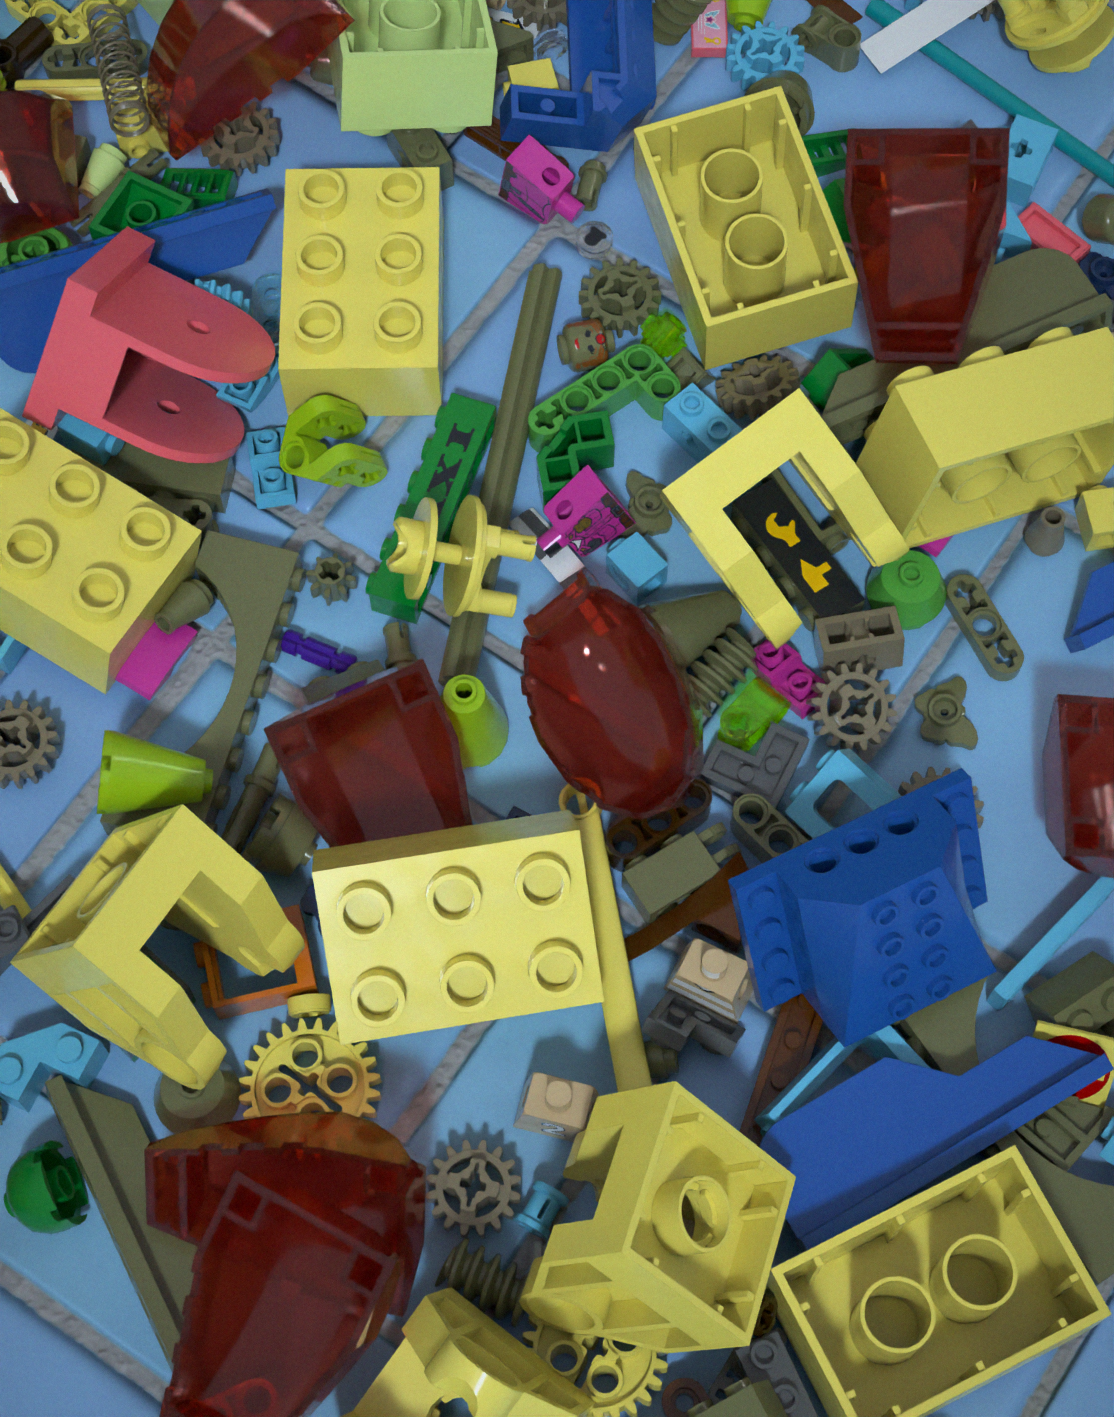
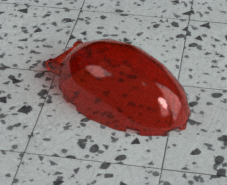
M583 568L576 574L577 579L537 614H529L523 620L531 636L526 635L523 638L520 654L525 655L523 660L524 675L520 677L522 695L527 696V704L532 714L529 716L536 738L566 782L580 793L588 796L602 810L642 820L683 807L704 769L702 709L681 656L655 623L640 608L611 590L601 588L594 575L586 568Z

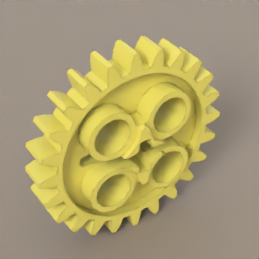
M300 1018L298 1031L294 1032L283 1023V1036L278 1039L270 1032L266 1033L270 1046L265 1049L254 1045L253 1049L259 1058L258 1061L245 1060L244 1062L246 1069L252 1073V1076L239 1078L240 1085L250 1090L240 1095L239 1101L242 1105L252 1107L247 1109L243 1116L246 1122L258 1120L251 1129L255 1137L268 1132L264 1141L266 1148L271 1149L278 1142L281 1143L280 1154L284 1158L291 1152L292 1148L296 1149L297 1157L301 1162L304 1161L308 1150L314 1151L318 1161H322L323 1149L327 1147L338 1156L340 1155L338 1142L344 1140L347 1144L354 1147L356 1144L352 1132L354 1130L365 1134L368 1132V1128L362 1120L363 1117H377L376 1110L369 1105V1102L381 1101L382 1096L379 1091L370 1087L381 1083V1076L378 1073H368L377 1066L375 1057L362 1058L368 1051L366 1042L353 1046L354 1043L340 1045L336 1021L328 1031L324 1030L321 1018H317L313 1029H308L303 1018ZM313 1051L318 1054V1058L312 1066L301 1068L296 1065V1060L301 1053ZM286 1066L292 1070L308 1086L312 1087L316 1083L321 1095L341 1106L342 1111L339 1113L334 1112L312 1092H308L305 1095L299 1082L279 1071L280 1067ZM336 1077H350L353 1080L351 1087L343 1093L331 1091L330 1085ZM284 1085L291 1089V1093L285 1101L274 1103L269 1100V1094L275 1087ZM316 1110L326 1114L323 1124L317 1128H307L303 1125L305 1116L311 1111Z
M529 1316V1324L536 1332H523V1342L532 1346L533 1348L529 1349L552 1368H554L552 1361L556 1356L564 1353L572 1355L577 1361L573 1369L558 1372L575 1384L587 1365V1349L594 1350L600 1337L561 1331ZM604 1338L603 1356L596 1355L594 1357L586 1380L580 1388L581 1391L596 1402L586 1417H620V1412L625 1411L630 1417H637L635 1405L637 1401L650 1407L652 1398L647 1392V1388L655 1391H661L662 1382L654 1373L663 1374L668 1371V1363L657 1357L665 1356L669 1353L636 1346L631 1351L624 1352L614 1346V1340ZM604 1374L611 1375L616 1379L618 1385L609 1393L598 1392L592 1385L596 1377Z

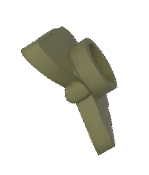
M631 471L627 474L625 484L627 493L630 496L627 511L636 524L618 535V538L627 539L635 532H638L642 537L646 533L649 536H656L669 532L672 525V517L668 513V507L660 498V493L666 486L660 483L656 484L653 479L644 477L636 471Z
M957 676L947 683L938 685L936 690L929 689L915 698L914 708L919 714L923 715L920 735L924 741L938 745L946 742L950 747H962L967 750L976 748L978 743L977 731L973 724L965 718L966 710L962 705L967 691L966 681L962 677Z

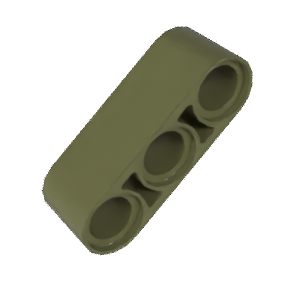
M754 793L744 794L734 803L730 821L731 832L761 863L783 854L771 849L769 844L773 841L786 843L790 850L808 842L762 796ZM751 812L756 814L761 821L756 824H748L740 818V815Z

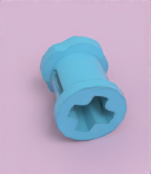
M535 1180L532 1185L534 1192L523 1212L516 1213L513 1221L529 1233L548 1240L551 1235L548 1230L560 1208L568 1205L569 1199L554 1187ZM544 1203H545V1206H544L543 1210L541 1211L539 1217H537V1215L539 1214L541 1208L543 1207V1205H544Z

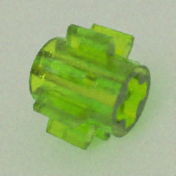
M665 312L662 316L658 315V317L651 313L640 326L643 330L641 335L644 336L640 343L651 347L661 359L665 356L668 358L670 355L674 357L683 347L687 346L684 342L686 338L683 336L687 332L686 327L677 317L669 312Z

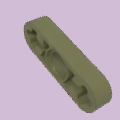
M132 39V47L135 51L137 67L140 72L139 76L148 71L150 58L146 45L140 40ZM125 40L101 41L100 44L105 46L114 41L124 42ZM92 43L55 45L48 48L42 56V63L49 79L100 78L97 66L87 64L88 60L94 57ZM114 44L108 47H117L121 44ZM123 46L116 50L105 49L102 54L108 55L115 51H127L128 47ZM126 55L125 57L116 60L129 61L130 56ZM76 59H79L81 66H77ZM106 59L104 63L109 65L113 63V60ZM59 61H63L61 67H57ZM128 65L120 69L109 68L106 73L111 75L121 70L131 71L133 67ZM131 74V75H129V76H127V77H125V78L135 77V76Z
M967 574L953 577L946 589V607L987 674L997 681L1014 679L1024 662L1022 649L979 580ZM958 589H961L963 593H972L969 603L964 597H956ZM971 606L973 611L967 616L969 608ZM979 619L988 620L993 624L995 632L989 636H981L975 632L972 624ZM998 640H1001L998 645V648L996 649L994 644H996ZM999 653L1004 659L1011 657L1012 661L1009 667L1005 663H996Z

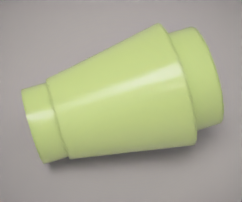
M101 143L99 148H94L78 190L91 200L119 177L120 171L125 168L124 164L127 161V157L114 146Z

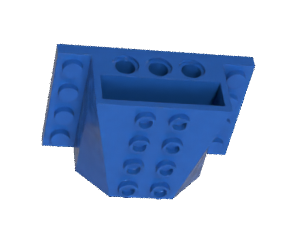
M962 768L728 880L753 991L758 1005L765 1012L802 993L844 1048L899 1020L906 1019L911 1014L937 1001L944 1000L949 995L997 972L982 942L973 909L988 902L972 781L971 777Z

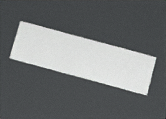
M927 0L862 42L860 48L882 74L994 0Z

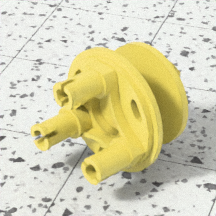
M997 0L1005 14V33L1009 41L1019 49L1028 50L1031 62L1035 68L1042 72L1074 73L1089 68L1092 59L1103 51L1114 37V12L1107 6L1109 0Z
M467 495L457 511L448 543L437 541L438 509L433 498L424 497L420 501L413 519L399 516L393 522L394 529L398 535V544L394 553L386 560V565L390 572L404 574V591L408 599L418 600L421 597L428 582L433 561L445 563L443 602L448 616L458 617L465 611L510 618L514 616L517 596L511 593L483 589L481 585L489 561L491 558L495 559L497 555L531 562L536 551V546L532 545L536 543V536L519 534L518 530L502 529L500 526L487 524L485 506L481 503L480 498L475 495Z

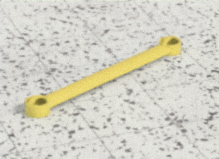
M575 780L568 783L561 790L559 807L561 811L567 810L569 799L576 794L581 815H572L580 830L604 1002H601L617 1091L622 1092L652 1086L600 818L603 810V801L593 784L584 780ZM584 792L592 793L594 796V804L590 810H588Z

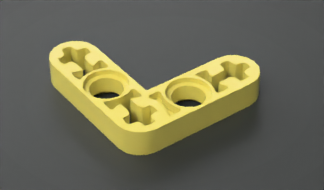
M4 0L10 15L21 23L28 17L32 18L35 16L39 19L44 14L55 15L56 18L51 23L45 24L54 37V41L50 44L52 46L91 42L87 16L98 5L114 4L121 7L127 15L139 3L137 0H85L69 13L53 0H28L31 7L30 10L24 0H17L16 2L15 0ZM104 9V10H103V11H105L106 13H117V14H120L119 12H117V11H115V10H113V9ZM106 16L97 21L94 29L96 30L109 22H120L122 19L116 16ZM115 25L104 27L99 32L107 33ZM63 28L65 30V33L70 36L68 39H66Z

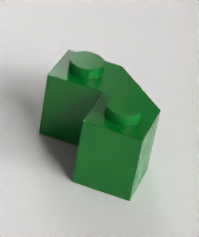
M608 410L568 416L560 426L559 433L536 456L537 483L543 509L585 466L589 465L592 470L614 467L615 443Z

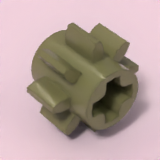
M334 553L332 557L324 559L317 557L315 570H308L306 572L308 582L312 583L310 587L311 596L315 598L321 595L326 600L327 606L341 599L347 602L348 590L355 589L358 586L356 577L352 576L354 572L353 563L348 561L343 564L338 559L337 553Z

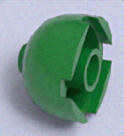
M49 1140L28 1150L14 1161L8 1172L6 1193L4 1194L6 1210L12 1217H16L22 1225L33 1232L46 1234L63 1232L80 1225L87 1217V1214L80 1215L81 1206L88 1204L85 1180L73 1156L64 1159L58 1149L64 1147L58 1141Z

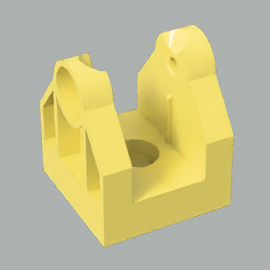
M800 388L716 449L660 493L662 501L776 650L790 640L803 622L773 581L758 556L726 515L723 508L787 460L816 499L873 567L898 561L909 552L906 541L889 518L862 472Z
M181 804L115 828L10 963L91 1031L153 1065L176 1082L191 1089L202 1090L218 1070L227 1053L226 1048L208 1029L181 985L144 955L140 949L161 921L165 919L173 926L232 957L248 970L264 977L274 969L284 973L295 962L305 948V944L299 931L288 921L264 876L186 806Z
M676 1081L598 1096L586 1130L577 1133L563 1171L564 1178L592 1183L595 1199L598 1202L594 1217L590 1220L553 1226L544 1255L534 1259L519 1300L522 1309L541 1323L561 1331L594 1335L664 1353L750 1346L796 1176ZM682 1217L695 1221L692 1238H690L685 1229Z
M452 1287L428 1294L423 1298L401 1329L406 1336L354 1410L341 1417H440L441 1410L438 1409L441 1401L446 1404L454 1398L461 1397L468 1403V1410L473 1417H586L596 1402Z

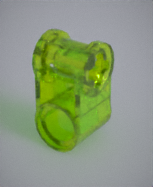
M756 677L745 687L740 696L723 711L717 739L744 752L750 751L767 733L772 722L778 724L783 719L791 706V701L764 679Z

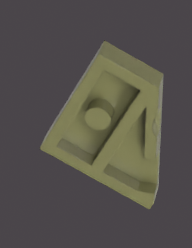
M1070 1096L1014 1131L1028 1146L1047 1161L1064 1171H1068L1106 1127L1114 1115V1108L1108 1106L1099 1108L1079 1102L1078 1097Z

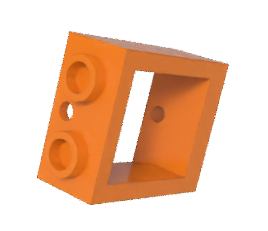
M299 904L282 908L288 921L299 931L304 939L305 948L294 962L297 983L226 999L217 950L201 940L200 942L193 943L198 968H206L208 982L201 983L206 1009L213 1007L219 1020L286 1005L287 999L293 996L319 993L304 918Z

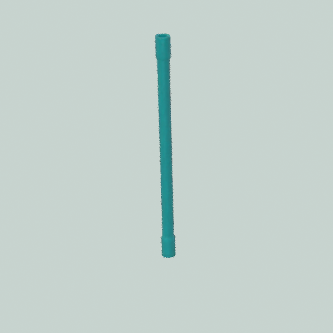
M872 0L865 11L866 16L883 28L904 16L903 13L884 0ZM934 39L919 49L923 54L1014 118L1018 114L1059 129L1054 146L1114 188L1113 163L938 40Z

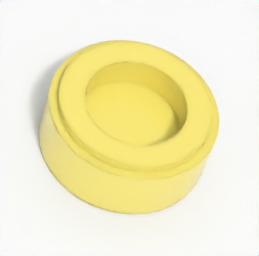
M304 994L287 999L288 1015L292 1018L318 1017L327 1015L331 1011L330 994Z

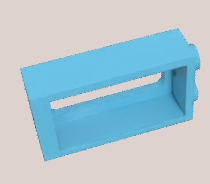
M850 748L838 749L836 752L832 749L817 763L815 768L819 772L810 783L803 781L791 793L789 799L792 803L785 810V813L814 839L835 829L816 811V803L836 780L844 782L873 810L902 796Z
M890 1025L845 1048L834 1037L754 1120L762 1128L760 1133L763 1137L773 1124L796 1111L859 1045L866 1046L878 1060L889 1057L927 1068L930 1067Z

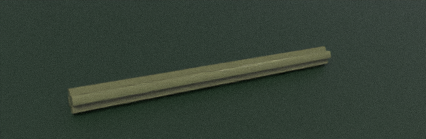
M545 263L534 264L532 271H529L479 494L480 501L486 509L487 524L500 526L502 529H508L529 433L528 416L535 405L562 280V272L558 268L549 269ZM497 555L495 559L491 558L481 583L483 589L495 590L502 556ZM465 611L458 617L452 616L438 679L439 684L445 687L450 679L458 675L466 674L476 677L489 614Z

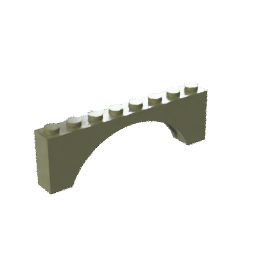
M207 530L195 562V567L199 580L220 601L232 621L236 637V664L231 687L220 712L200 739L184 752L205 759L206 768L213 769L211 794L203 793L202 802L183 805L217 834L218 825L215 824L219 809L225 810L231 794V787L228 784L232 772L238 773L244 757V749L241 747L245 735L251 736L255 728L257 713L254 712L258 698L264 699L270 680L267 672L271 662L276 663L279 659L282 648V640L279 638L283 627L288 628L292 622L294 615V604H292L295 592L303 590L307 571L302 567L299 552ZM178 805L109 815L102 814L100 822L106 834L110 835L119 826Z
M987 977L890 1026L892 1028L897 1027L906 1039L905 1042L931 1069L957 1076L962 1075L979 1064L975 1040L976 1013L979 998ZM1015 1131L983 1149V1155L985 1159H988L1016 1145L1094 1284L1098 1286L1114 1274V1186L1086 1180L1064 1171L1035 1152Z

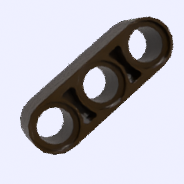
M698 778L683 780L614 825L606 836L609 865L617 871L625 872L626 865L641 855H646L649 858L661 850L660 846L670 837L676 834H681L684 837L701 826L708 819L711 810L712 790L704 780ZM688 797H695L702 801L703 805L698 808H689L682 801ZM654 819H661L667 822L669 827L663 831H656L648 823ZM627 841L635 849L628 854H622L615 850L613 846L618 842Z

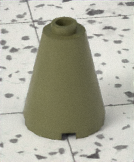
M725 590L639 604L630 609L626 616V624L632 622L634 631L628 635L629 644L643 670L648 675L656 672L661 676L657 681L661 683L674 679L689 667L693 661L700 658L703 651L711 649L717 638L723 639L726 636V629L728 627L734 630L740 623L742 608L738 599Z

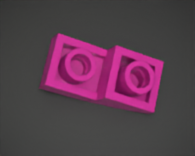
M154 622L132 651L115 680L146 699L151 700L171 676L175 664L194 643L198 631L186 624L176 629L172 634H166Z
M766 639L754 648L757 654L754 660L759 670L752 672L781 702L803 720L815 710V707L806 704V699L817 697V693L811 688V685L817 682L825 683L824 680L803 665L800 653L787 643L776 650L769 640Z

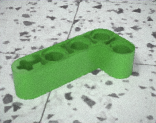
M634 344L534 407L528 416L529 444L536 452L540 453L544 446H548L559 433L560 426L568 416L608 410V415L611 416L634 400L651 418L663 421L664 405L680 393V381L651 347L644 344ZM642 367L645 368V370L637 371L632 368ZM603 387H612V388H614V390H612V391H605V390H602L601 388H603ZM658 394H666V395H668L669 397H667V398H659V397H657V396H655V395H658ZM582 407L584 410L573 411L570 408Z

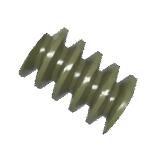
M655 0V3H652L654 41L670 46L678 44L683 35L688 32L691 25L696 22L699 15L704 12L712 0Z
M729 627L726 629L729 642L722 638H717L714 641L718 654L706 649L702 653L706 665L699 661L691 663V669L695 676L686 672H682L679 675L683 688L676 684H670L675 693L690 708L708 718L712 716L708 706L710 701L719 706L724 704L719 694L721 690L731 695L736 693L731 683L733 678L745 684L747 679L743 669L746 667L754 672L759 670L754 660L757 655L754 649L740 634Z
M465 1237L451 1250L440 1270L435 1287L440 1286L448 1279L447 1288L452 1287L458 1292L464 1287L463 1297L470 1303L480 1295L479 1309L483 1312L488 1311L496 1303L495 1317L500 1321L512 1311L511 1325L516 1328L526 1312L522 1309L519 1300L529 1271L521 1279L516 1278L518 1265L516 1262L510 1264L504 1271L501 1270L502 1255L498 1253L488 1263L485 1262L486 1247L483 1245L472 1255L469 1254V1238Z

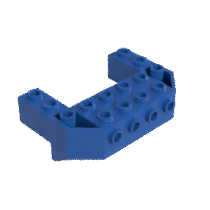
M566 0L570 91L510 84L499 107L500 140L522 143L530 135L541 145L608 152L633 131L634 128L640 125L647 112L654 108L657 98L652 0Z

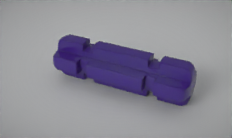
M292 629L287 630L282 638L281 649L283 652L293 656L299 654L301 655L300 659L329 671L334 668L336 669V674L345 672L349 666L358 662L355 655L346 651L339 653L337 652L338 648L312 637L305 639L302 633Z

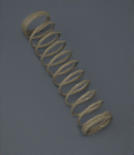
M114 4L98 5L88 14L87 25L92 40L93 53L96 59L111 130L119 136H139L150 126L151 119L148 107L146 106L144 90L141 86L142 81L139 76L140 72L137 67L135 51L132 47L133 43L130 38L131 34L128 29L127 17L119 6ZM113 9L120 13L100 15L91 24L92 17L100 10ZM106 16H116L123 20L122 24L109 22L96 30L94 29L97 21ZM110 25L120 26V28L114 32H99L104 27ZM122 36H124V37L126 38V40H125L124 42H123V41H114V42H111V43L106 44L105 46H103V45L100 44V42H101L102 40H106V41L117 40V39L121 38ZM114 44H121L117 47H108ZM123 46L128 47L127 51H115L108 55L102 54L105 49L116 50ZM115 54H122L120 56L111 57ZM126 55L131 57L129 61H116L109 65L104 63L106 59H121ZM128 65L133 67L131 71L121 70L111 75L106 73L109 68L120 69ZM131 74L135 76L133 80H122L115 84L109 83L111 78H125ZM132 84L137 86L135 90H124L117 94L111 92L113 88H125ZM134 94L140 96L137 100H126L119 104L113 102L117 97L125 98ZM127 108H136L139 110L133 114L128 115L118 113L121 110ZM141 112L145 114L141 121L129 125L122 124L114 119L115 115L127 118L136 116ZM146 120L140 129L132 132L118 130L113 124L129 128L138 126Z

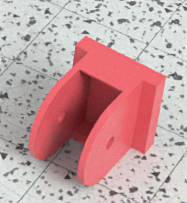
M127 226L68 277L22 417L52 430L68 413L133 446L163 458L186 463H215L228 459L237 452L244 436L242 418L232 404L217 398L216 390L193 377L220 383H247L264 377L271 368L275 357L274 343L267 331L240 308L148 263L156 240Z

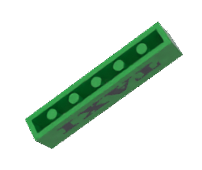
M451 393L447 405H441L438 409L434 424L437 429L433 439L428 437L423 445L421 453L423 463L419 471L414 470L412 472L407 492L410 493L406 504H399L394 521L399 516L413 519L420 501L424 497L433 498L438 509L437 541L449 542L457 511L464 498L471 491L492 439L496 422L495 405ZM394 531L392 538L386 537L380 551V560L382 562L378 572H371L366 584L365 593L369 595L372 611L417 625L441 563L433 561L429 579L421 597L418 600L408 599L404 591V574L390 572L386 565V560L394 553L398 544V535Z

